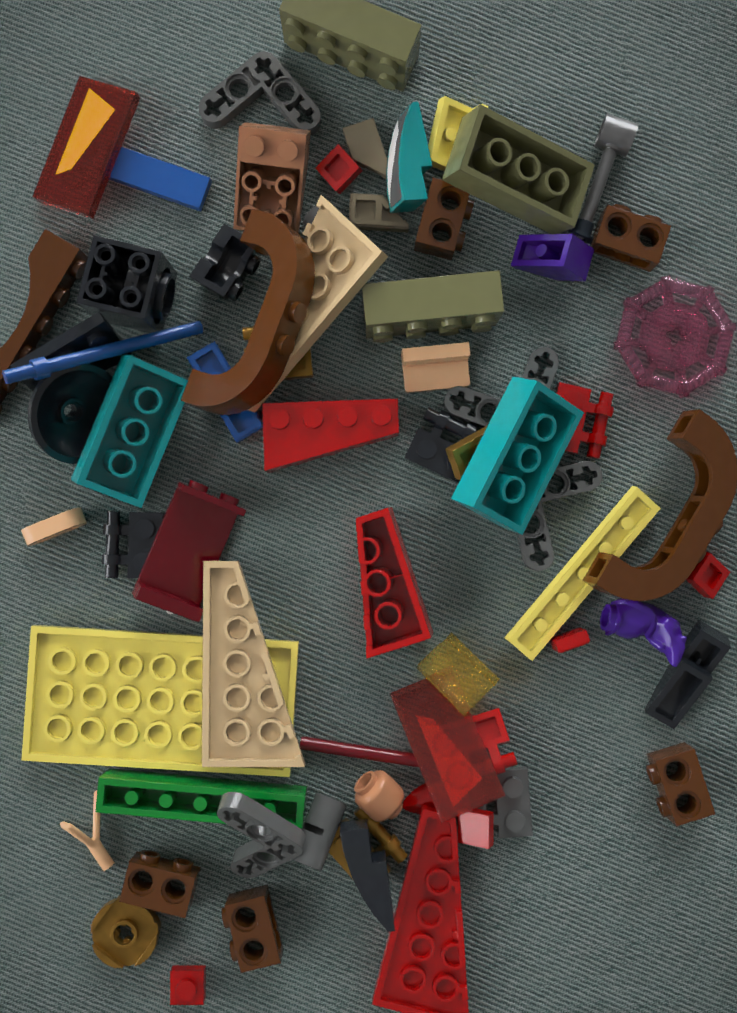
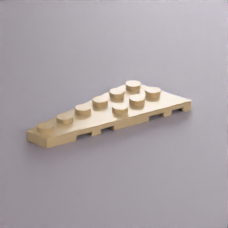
M320 195L316 204L319 210L312 224L307 223L302 233L312 253L315 266V283L307 314L301 324L295 340L294 350L289 356L282 376L273 390L261 402L248 409L254 413L388 258L379 247L322 195Z
M203 561L202 767H305L306 764L240 562Z

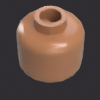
M383 770L368 771L356 782L354 787L355 803L373 821L383 822L387 819H394L399 815L403 808L404 790L388 773Z

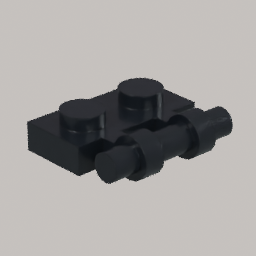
M428 407L423 419L435 425L431 433L418 428L404 458L455 483H459L460 480L455 478L445 450L453 445V443L440 438L443 429L460 436V440L478 431V426L469 422L467 425L451 418L450 413L444 410L438 412Z
M107 511V523L103 524V534H106V554H102V564H105V578H118L119 565H128L127 578L139 577L165 513L129 512V525H120V512ZM120 535H129L128 555L119 554Z

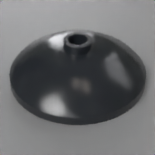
M84 364L53 372L51 377L40 380L29 401L28 425L34 441L44 453L64 463H78L113 378L108 372L97 366ZM70 404L71 411L65 415L64 409Z

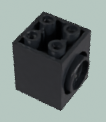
M93 235L76 303L91 315L100 312L110 324L147 333L163 330L165 320L169 316L173 305L177 272L161 251Z

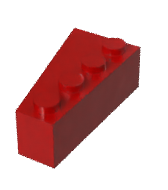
M398 399L262 403L264 471L267 473L394 438L399 434Z
M392 507L355 518L361 571V595L363 596V621L366 634V659L432 638L434 632Z

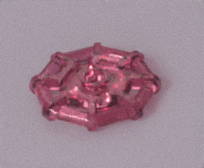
M670 275L662 276L660 281L635 296L627 297L624 300L621 324L617 340L613 342L615 350L619 351L637 381L635 384L640 388L646 386L678 394L680 398H685L689 396L690 392L715 377L723 376L728 370L726 367L734 331H737V325L732 323L714 294L715 288L711 285L705 287L673 279ZM673 293L697 298L692 306L674 302ZM662 295V306L651 313L643 308L645 304ZM703 304H705L718 326H708L707 318L699 312ZM637 316L643 322L639 338L632 339L631 334ZM674 329L678 330L682 336V341H678L676 345H672L671 338L666 337V333L672 332ZM713 335H719L714 358H711L706 354L709 338ZM633 347H640L648 356L649 365L646 369L633 350ZM697 361L706 367L690 378H686L685 369ZM656 368L671 371L675 374V380L652 374Z

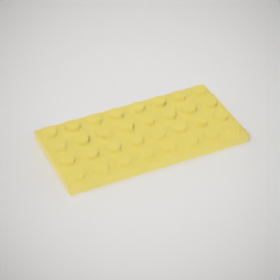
M46 625L31 626L21 761L290 777L291 767H202L203 635ZM265 639L294 727L299 641Z

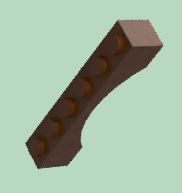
M47 229L44 230L28 257L30 288L25 311L16 330L0 348V413L2 411L1 403L7 393H11L18 385V382L6 384L2 371L11 369V364L36 350V345L40 338L47 335L51 330L53 317L57 310L62 308L69 300V290L75 280H79L83 276L88 257L79 248Z

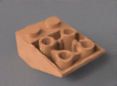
M249 122L239 126L233 229L244 230L251 210L256 209L276 216L299 234L311 130Z

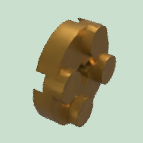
M118 896L116 899L107 902L95 916L90 932L94 942L92 947L96 956L108 966L113 968L137 966L145 962L155 949L159 939L161 921L154 910L119 902L120 896ZM128 925L131 927L134 937L126 936L124 939L120 938L121 930L118 926Z

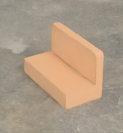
M469 342L403 348L401 358L405 392L443 390L456 386L468 387L470 385L468 359L470 357Z

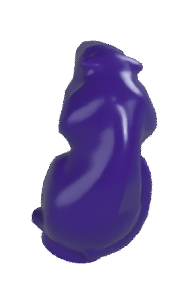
M617 599L612 601L611 604L604 606L600 617V627L605 631V635L609 636L615 633L625 639L645 636L651 645L665 654L668 662L673 667L678 666L685 651L687 637L682 634L680 623L676 619L647 602Z

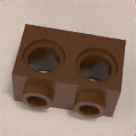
M432 178L414 251L451 261L454 251L461 252L466 232L460 231L463 219L470 220L475 200L469 199V193L442 181V179ZM446 199H452L458 204V208L447 210L442 206L441 202ZM442 230L448 233L450 239L446 242H439L434 239L432 234Z
M607 205L600 215L590 247L594 249V254L651 272L660 262L671 225L663 223V220L657 216H641L632 213L631 209L624 205ZM608 225L617 226L621 231V236L612 235L608 230ZM645 235L649 237L652 241V247L644 246L640 242L639 236Z
M683 742L647 754L650 764L646 765V771L652 785H657L660 797L656 798V802L663 818L667 817L675 826H680L715 815L697 754L693 747ZM677 761V771L673 775H666L667 766L671 762ZM683 794H688L687 803L682 807H677V799Z
M152 850L136 851L129 861L119 902L186 918L192 905L201 867L194 866L192 861L184 858H175L174 860L162 858L160 853ZM138 872H148L152 877V882L142 881L139 878ZM178 879L182 881L185 889H174L170 880Z
M268 884L229 894L225 907H222V920L226 929L230 928L233 939L230 940V953L233 962L238 961L240 972L243 973L281 963L283 945ZM249 907L255 912V916L244 917L239 909ZM255 940L260 942L263 948L253 950L247 943Z

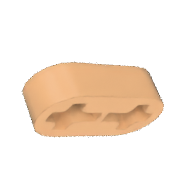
M81 507L32 524L22 529L21 532L27 546H32L87 524Z

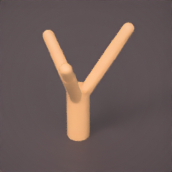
M96 790L94 792L93 837H88L73 824L65 821L60 823V827L84 843L102 870L105 871L113 866L115 862L100 841V813L95 812Z

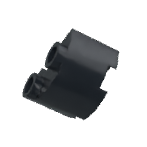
M223 224L213 239L208 254L199 260L189 277L194 282L222 298L235 302L243 291L244 284L242 283L247 274L252 276L256 272L261 258L256 256V251L240 241L242 233Z

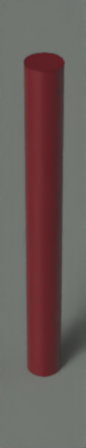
M301 736L300 741L301 750L425 769L432 768L433 756L304 736Z

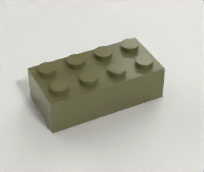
M364 0L282 1L279 14L284 42L291 49L300 53L309 52L328 65L338 64L347 68L351 74L363 78L367 76L376 80L386 89L395 90L396 88L404 92L419 56L422 24Z
M480 104L462 117L442 181L550 234H559L575 227L595 165Z
M500 270L367 283L362 287L366 339L373 338V342L378 343L392 341L393 336L406 335V339H419L426 337L428 332L439 331L440 336L455 335L459 333V329L472 328L474 333L487 332L492 330V326H496L504 313Z

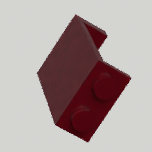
M190 479L188 485L181 482L178 483L132 594L136 600L200 622L203 615V608L200 605L203 599V561H219L238 514L244 516L246 510L237 506L240 501L239 499L222 492L219 498L207 493L208 486Z

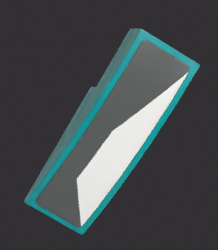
M412 102L399 116L392 133L386 169L390 213L413 212L428 199L423 174L432 167V161L419 102Z

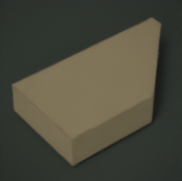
M374 118L342 128L351 158L360 167L367 168L387 180L386 169L388 160Z
M350 193L349 221L359 230L408 233L409 224L398 213H390L389 202L383 195Z

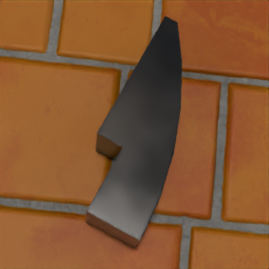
M698 620L687 635L685 651L677 667H673L671 664L668 665L645 708V713L675 729L713 680L711 673L731 648L728 636Z
M368 819L341 822L340 836L343 852L361 897L388 932L395 931L385 850L372 852Z

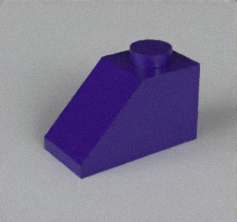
M574 234L519 235L511 266L518 270L557 281H586L594 249Z

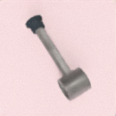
M608 113L605 115L594 147L600 148L603 154L580 218L577 219L575 227L572 230H568L567 234H574L586 244L592 243L593 237L591 234L594 228L592 221L614 159L617 155L627 156L637 133L638 124Z

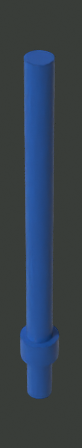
M195 321L46 359L43 356L29 360V364L3 370L2 374L6 384L34 378L37 381L51 377L53 372L202 334L203 326L200 321Z

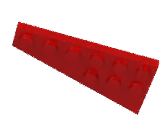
M422 805L394 912L395 931H390L372 996V1005L402 1013H469L455 813Z

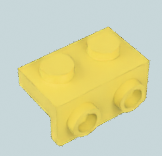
M447 96L438 100L428 144L432 167L445 172L462 117L476 107L471 108Z

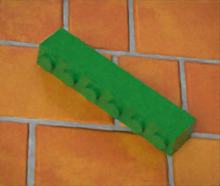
M109 768L98 778L95 812L226 824L217 816L221 796L227 792H238L248 796L302 829L305 817L307 786Z

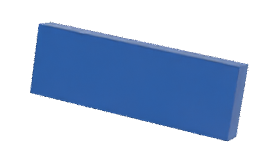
M117 146L107 173V177L111 181L200 212L212 183L210 177L121 146Z
M215 341L187 357L193 369L208 374H221L231 369ZM246 410L231 415H220L236 443H240L263 429V421L257 411L254 413Z

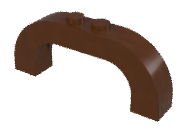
M256 209L251 210L240 241L257 253L270 256L273 272L247 347L239 362L224 373L214 375L192 369L181 401L220 415H231L246 411L261 402L273 390L284 372L290 354L294 350L295 340L306 317L307 308L314 289V260L305 240L276 216Z
M702 410L683 411L667 437L668 441L684 451L690 458L695 470V484L690 497L657 553L647 563L632 567L613 554L599 552L582 580L591 587L605 594L627 600L647 601L657 599L678 588L690 576L696 565L705 557L706 548L713 536L722 528L723 519L736 493L737 458L726 432Z

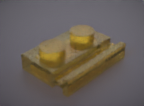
M452 632L417 665V669L464 716L500 680Z

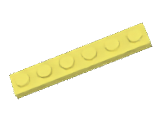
M632 486L504 638L533 661L593 590V587L582 580L598 553L613 554L620 558L661 508L638 487Z

